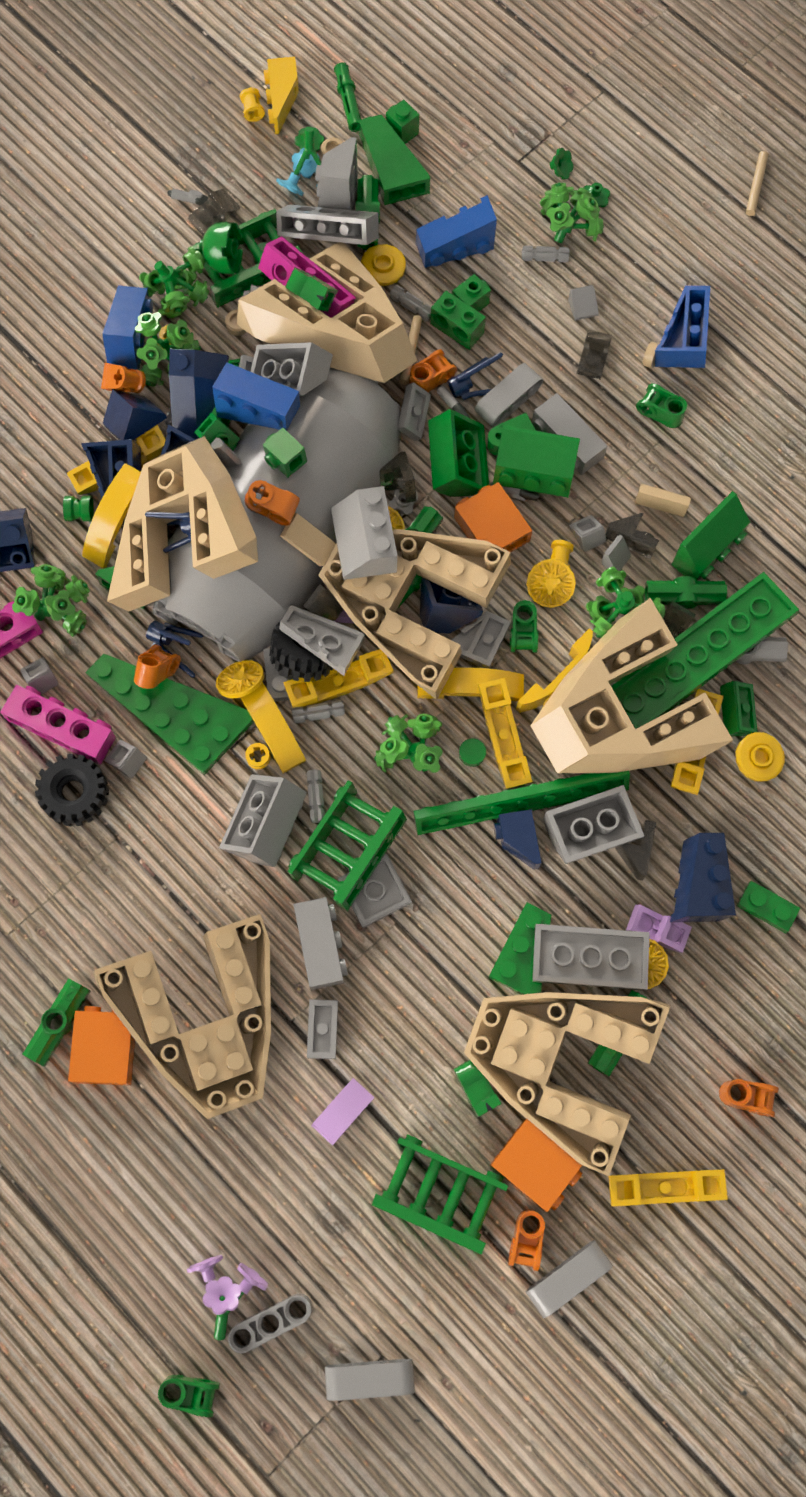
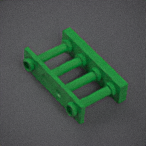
M276 209L263 212L259 216L238 225L243 240L238 241V246L245 243L256 260L257 265L244 269L241 264L238 273L229 278L222 279L220 274L210 269L205 262L204 268L214 285L210 286L212 300L217 308L242 297L244 291L251 289V285L263 286L272 281L258 269L263 253L254 239L266 233L271 241L280 237L277 236ZM200 242L192 246L195 251H199Z
M349 780L344 787L341 786L337 790L334 802L300 853L293 856L287 871L293 880L297 882L305 874L334 891V901L347 912L407 821L403 810L396 806H393L390 812L384 813L355 797L357 790L353 782ZM348 806L379 822L380 827L375 835L369 836L340 819ZM334 828L364 845L365 850L360 858L354 859L325 842ZM318 851L349 868L350 873L344 881L339 882L310 865Z
M408 1134L405 1139L399 1137L397 1144L405 1147L387 1191H383L382 1196L376 1194L371 1205L482 1255L486 1243L480 1240L482 1234L479 1232L496 1189L499 1188L507 1191L509 1185L502 1183L504 1177L489 1170L484 1175L421 1147L422 1140ZM418 1152L432 1160L414 1204L410 1203L408 1208L398 1203L400 1199L398 1193L414 1154ZM445 1164L459 1172L441 1216L438 1215L437 1219L434 1220L425 1216L427 1211L425 1206L441 1166ZM469 1176H472L486 1184L469 1227H465L464 1232L452 1228L454 1224L452 1219Z

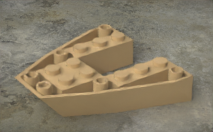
M338 242L310 258L312 262L356 297L352 306L330 318L320 310H317L275 279L238 300L237 325L253 337L269 344L312 342L333 354L330 368L385 383L417 362L405 327L382 287L345 243Z
M205 436L169 451L143 465L124 522L107 602L129 612L170 596L168 552L164 553L163 549L168 546L167 523L177 519L146 517V512H190L193 568L213 579L258 562L255 532L230 474Z
M393 530L397 551V573L343 580L336 543L325 565L318 574L350 619L414 683L437 700L462 654L461 645L395 612L416 574L487 608L511 564V552L484 540L410 530Z
M651 598L620 618L562 679L530 725L557 773H618L699 760L733 741L706 693L637 729L633 726L610 684L669 654L678 645Z
M261 914L208 931L203 935L229 1016L184 1033H178L152 951L95 969L93 972L104 999L158 1071L206 1119L263 1099L271 1037L270 940Z
M553 992L483 998L464 1054L511 1106L579 1164L609 1176L631 1114L549 1082L566 1033L570 1032L650 1064L671 1005L643 997Z

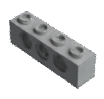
M291 204L276 211L277 236L368 245L379 238L378 212Z

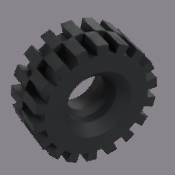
M279 622L276 628L273 629L269 653L271 664H275V669L278 672L283 670L282 675L287 678L289 675H292L295 681H299V678H304V682H310L312 677L317 681L321 679L322 675L328 676L333 668L309 650L297 646L298 642L279 629Z
M67 754L66 759L62 755L57 756L58 762L54 764L51 761L47 762L48 769L46 771L41 769L39 772L41 780L36 779L35 786L38 788V791H35V796L39 800L38 804L50 818L59 824L62 822L65 826L71 827L72 823H75L76 826H82V821L84 820L90 823L94 820L92 816L95 813L99 816L103 812L100 807L102 805L106 806L108 802L105 798L106 795H109V789L106 786L108 784L99 767L91 759L87 760L83 755L79 754L77 758L74 754ZM71 781H77L83 786L81 797L74 801L66 800L62 794L64 786Z

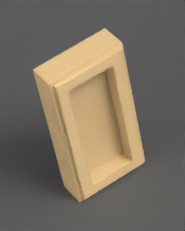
M641 484L635 504L684 517L691 498Z
M298 513L294 514L291 524L285 526L280 537L318 566L325 565L336 545L334 541Z

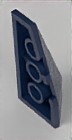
M170 349L169 386L172 427L195 440L199 439L195 431L215 407L212 387L226 362L229 363L228 355L199 350Z

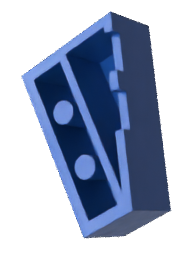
M488 195L480 198L482 203L467 209L466 205L459 208V214L448 219L444 215L416 229V246L424 268L439 266L452 260H462L467 256L484 254L494 249L497 218Z
M118 285L102 333L107 363L125 366L127 369H140L141 359L137 357L136 352L139 348H143L145 336L142 333H137L135 327L138 325L139 321L137 318L139 315L153 312V300L149 299L148 288Z
M711 286L684 287L673 311V316L664 330L660 344L657 345L655 350V367L705 368Z
M227 362L212 387L216 414L219 418L278 430L284 428L287 431L300 407L298 390Z

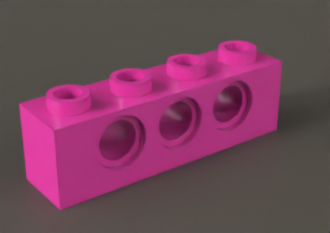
M282 236L265 245L258 269L267 275L269 279H275L286 286L294 267L337 289L338 292L329 311H321L330 318L354 304L356 299L354 295Z
M14 601L6 604L0 611V659L43 633L33 615L26 616L24 612L15 613L13 611L12 605ZM13 624L10 630L3 631L6 625Z
M16 684L0 711L7 721L71 752L83 755L86 759H91L98 765L102 764L116 739L111 730L112 727L108 723L99 719L94 722L87 718L88 715L77 708L71 711L64 707L65 704L54 697H50L48 700L40 696L41 692L28 685L26 688H23ZM42 707L38 715L31 716L34 708ZM58 719H66L65 723L62 726L54 727V724ZM89 730L87 737L78 738L80 731Z

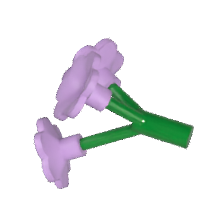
M222 1255L205 1259L187 1268V1273L201 1272L204 1282H207L203 1303L206 1307L212 1308L213 1313L216 1314L214 1339L224 1340L226 1338L228 1315L238 1307L239 1300L243 1294H248L253 1286H257L265 1291L268 1285L255 1270L248 1268L243 1263H240L237 1268L244 1277L239 1285L233 1284L232 1280L227 1276L221 1277L218 1281L213 1280L216 1278L213 1267L223 1259Z

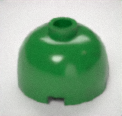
M219 222L210 226L205 232L203 239L199 243V251L210 269L223 274L238 273L243 257V249H238V241H243L240 227L235 222Z

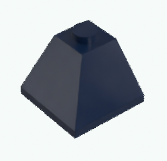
M422 577L419 616L423 627L435 633L450 634L482 616L483 609L481 605Z

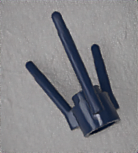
M500 352L491 358L485 357L462 373L447 379L449 389L454 398L461 396L464 401L471 397L484 396L492 390L485 389L469 392V389L473 388L470 376L502 358L503 353Z
M190 512L145 513L146 517L177 519L167 523V525H180L181 531L188 535V537L163 549L164 553L191 542Z
M154 620L149 625L146 632V638L153 642L152 646L158 644L162 647V650L170 654L172 653L164 645L168 646L172 640L188 646L191 645V641L174 634V632L203 638L204 636L199 632L177 627L167 622L163 624L157 620ZM180 661L179 668L194 678L196 676L195 673Z

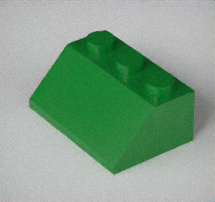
M452 409L428 420L433 490L449 497L474 496L478 494L481 488L489 485L484 425Z
M503 425L493 484L499 482L501 486L568 498L580 438Z
M732 491L680 544L671 565L684 576L695 577L697 581L701 578L706 580L715 569L713 565L717 561L722 563L732 552L730 548L734 544L740 545L747 537L746 529L750 524V520L736 493Z

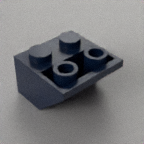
M27 509L0 511V572L35 567L32 530Z

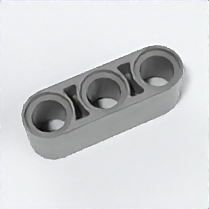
M522 363L477 403L475 412L489 425L495 427L534 395L544 380L526 363Z
M593 1240L526 1290V1294L541 1316L546 1318L607 1273L613 1265L597 1242Z
M294 1294L239 1322L229 1333V1346L237 1353H245L303 1324L312 1313L313 1306L311 1300L305 1294ZM300 1300L304 1302L307 1308L304 1316L295 1317L291 1313L290 1305L293 1301ZM271 1314L277 1317L279 1321L277 1330L268 1331L265 1329L263 1318L266 1315ZM238 1329H246L251 1334V1342L248 1345H240L236 1341L235 1335Z
M412 1359L325 1366L326 1399L329 1401L401 1396L415 1393Z

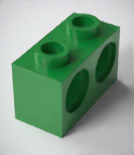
M447 290L431 307L430 324L469 351L484 334L486 316Z

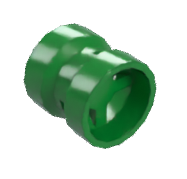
M64 496L63 516L65 521H75L81 518L84 522H91L94 517L93 497L82 496L79 500V498L74 496Z

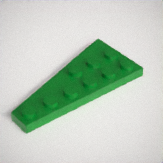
M103 654L85 672L90 679L203 775L217 763L254 723L248 710L168 678L159 683L155 688L146 689L139 687L134 682L136 666L107 654Z

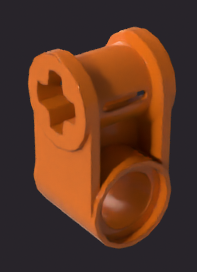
M438 349L412 366L409 384L414 382L429 392L438 385L446 383L447 379L454 377L457 373V367L451 365L444 357L445 353L443 350Z
M104 363L101 389L108 391L115 389L130 393H140L144 389L146 377L143 371Z
M257 480L250 485L244 501L247 508L251 511L263 515L277 524L288 526L291 524L300 499L290 491L282 490L266 481ZM257 493L262 495L261 500L256 498Z
M154 644L149 650L138 656L134 675L135 684L146 689L155 688L159 683L177 671L181 657L177 654L172 655L162 650L160 645Z
M735 1079L724 1082L721 1085L719 1097L729 1107L746 1110L757 1115L775 1117L773 1104L775 1093H778L779 1087ZM733 1085L737 1086L741 1092L738 1101L734 1100L730 1095Z
M526 1209L518 1215L509 1251V1266L519 1264L532 1267L533 1271L539 1270L545 1222L537 1211ZM528 1216H535L538 1220V1226L533 1232H527L523 1229V1221ZM519 1253L529 1254L531 1256H526Z

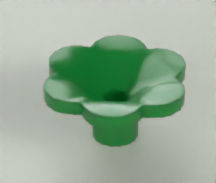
M304 128L299 130L298 135L294 139L295 145L299 146L300 150L304 148ZM314 128V150L318 152L320 145L324 142V136L319 134L317 128Z
M558 148L556 155L553 156L550 162L551 170H554L555 175L563 180L569 178L570 172L574 168L571 161V152L569 150L565 151L564 148Z
M594 183L583 187L592 194L591 197L597 201L599 207H606L608 205L610 191L607 188H603L601 183Z

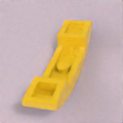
M158 425L136 438L137 441L135 442L141 447L142 468L145 463L159 457L164 448L166 439ZM89 461L67 472L79 495L98 490L99 487L90 469Z
M127 463L122 466L105 492L91 521L84 542L82 556L102 569L107 567L116 548L113 543L128 513L141 474L139 470Z
M590 628L572 645L569 656L573 660L545 689L535 683L519 699L516 710L519 713L543 705L545 700L553 694L562 679L588 653L593 637V631Z
M381 649L359 656V660L351 663L344 676L333 669L332 671L330 670L328 676L322 675L321 679L315 681L314 677L311 678L310 682H304V678H299V681L291 679L283 682L291 705L295 708L349 694L393 673V669L387 655Z
M454 668L438 699H444V696L480 697L478 684L505 677L511 701H519L524 695V674L487 668ZM418 686L417 698L435 699Z
M505 677L478 684L488 733L505 788L508 789L533 782L526 756H524L510 706L512 703Z
M263 682L254 692L240 697L244 707L248 710L269 747L282 774L306 762V758Z
M698 689L694 698L706 693L719 715L723 696ZM706 756L699 760L675 763L671 787L698 795L705 770Z
M725 1169L608 1176L612 1207L728 1200Z

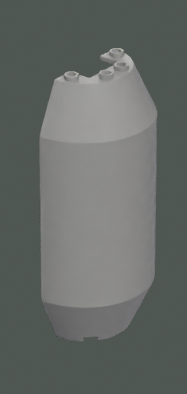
M330 368L326 381L304 396H300V407L287 432L305 448L308 462L289 478L277 468L275 470L272 469L264 459L263 443H265L268 436L272 433H277L279 430L248 423L239 436L240 440L234 449L241 463L238 466L226 467V470L230 474L255 532L258 562L213 579L193 568L191 542L169 551L170 596L154 602V615L174 626L180 621L217 642L221 653L237 662L251 659L271 645L273 629L276 628V625L282 620L291 605L308 611L325 585L318 575L323 566H318L280 537L285 528L284 525L277 524L269 518L248 509L244 501L245 495L250 485L257 480L266 481L282 490L294 493L300 499L295 513H298L337 543L331 508L359 489L384 486L386 491L397 472L401 432L398 430L400 405L378 385V381ZM257 493L256 498L261 500L262 495ZM180 525L177 526L168 539V546L188 537L187 534L181 531Z

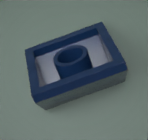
M112 389L103 425L118 440H135L167 419V416L143 395Z

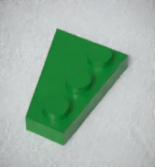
M526 902L489 975L490 979L521 995L541 993L542 983L532 982L535 925H550L551 914Z

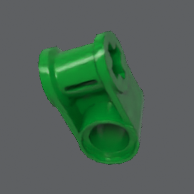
M649 384L646 388V395L636 404L637 411L668 428L679 427L683 423L687 410L686 400L658 384Z
M522 600L514 606L511 617L510 652H515V650H532L533 653H537L538 651L537 609L534 603ZM519 612H526L530 615V618L523 620L517 614Z
M171 1375L160 1385L158 1398L160 1403L168 1409L180 1410L201 1417H213L212 1405L215 1391L219 1389L220 1383L203 1378ZM170 1383L177 1384L181 1389V1396L177 1399H170L166 1395L165 1387ZM203 1391H205L204 1402L201 1404Z

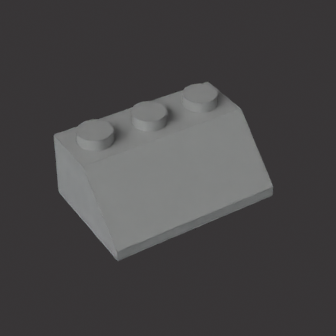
M351 137L325 153L321 165H317L315 179L318 181V207L354 210L358 185L357 138Z
M312 342L257 345L251 372L298 390L299 396H304L327 380L333 354Z
M384 486L356 490L331 508L343 580L397 573V551Z
M251 774L219 848L256 864L275 867L282 855L286 840L292 832L293 824L303 806L307 792L285 778Z
M624 785L549 810L543 818L552 845L565 864L644 837Z

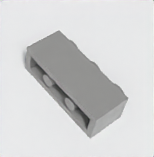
M558 393L534 410L532 424L536 431L580 438L574 470H577L581 475L604 458L608 446Z
M327 897L293 904L310 990L344 984L343 976H347L348 972L345 958L339 959L337 949L343 947L340 932L333 931L332 921L337 920L334 904L328 905Z

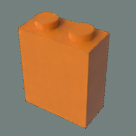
M499 482L492 486H484L479 490L478 494L471 498L465 497L461 499L455 506L454 519L469 539L488 541L509 552L530 542L532 529Z
M84 1006V1011H75L68 1082L131 1086L135 1039L113 1010L112 1012H101V1007Z
M527 1118L524 1119L489 1165L544 1212H548L550 1208L555 1211L565 1198L561 1193L569 1184L573 1187L583 1174L579 1170L582 1165Z

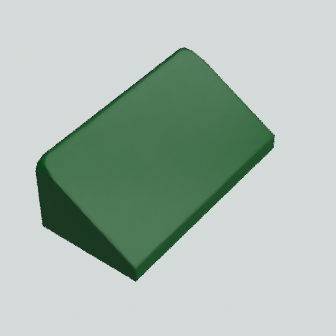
M733 680L721 685L723 724L730 736H746L758 732L753 684Z

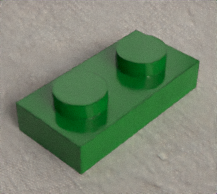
M753 881L748 882L736 905L785 934L789 932L800 910V907Z

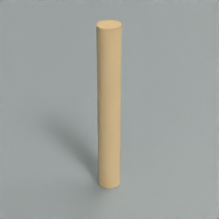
M761 151L758 156L746 209L748 216H754L756 213L769 155L766 151Z
M414 315L412 318L408 337L414 353L416 352L422 317ZM413 364L401 372L400 384H409L410 371Z

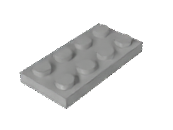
M536 924L532 982L646 991L648 989L650 932Z

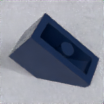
M532 810L499 814L497 823L493 824L496 840L500 839L502 848L533 870L539 869L542 862Z

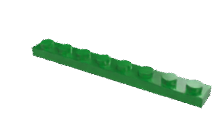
M630 772L584 773L579 776L565 779L559 778L546 783L531 784L527 787L504 790L485 796L479 795L471 799L451 801L447 804L414 810L417 836L497 819L499 814L525 810L535 811L572 803L622 785L628 791Z

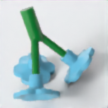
M309 126L304 128V148L292 156L294 173L291 172L288 180L280 178L276 180L279 185L301 196L304 195V192L297 185L300 178L299 174H302L305 178H311L313 173H316L317 165L322 163L319 155L314 150V128Z

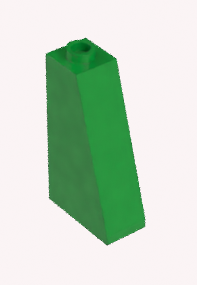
M382 114L359 120V137L373 176L378 179L379 192L384 206L430 194V175Z

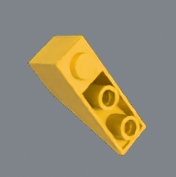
M295 57L267 59L268 70H264L265 85H270V89H266L267 105L272 104V109H268L269 124H274L275 134L280 133L299 94Z

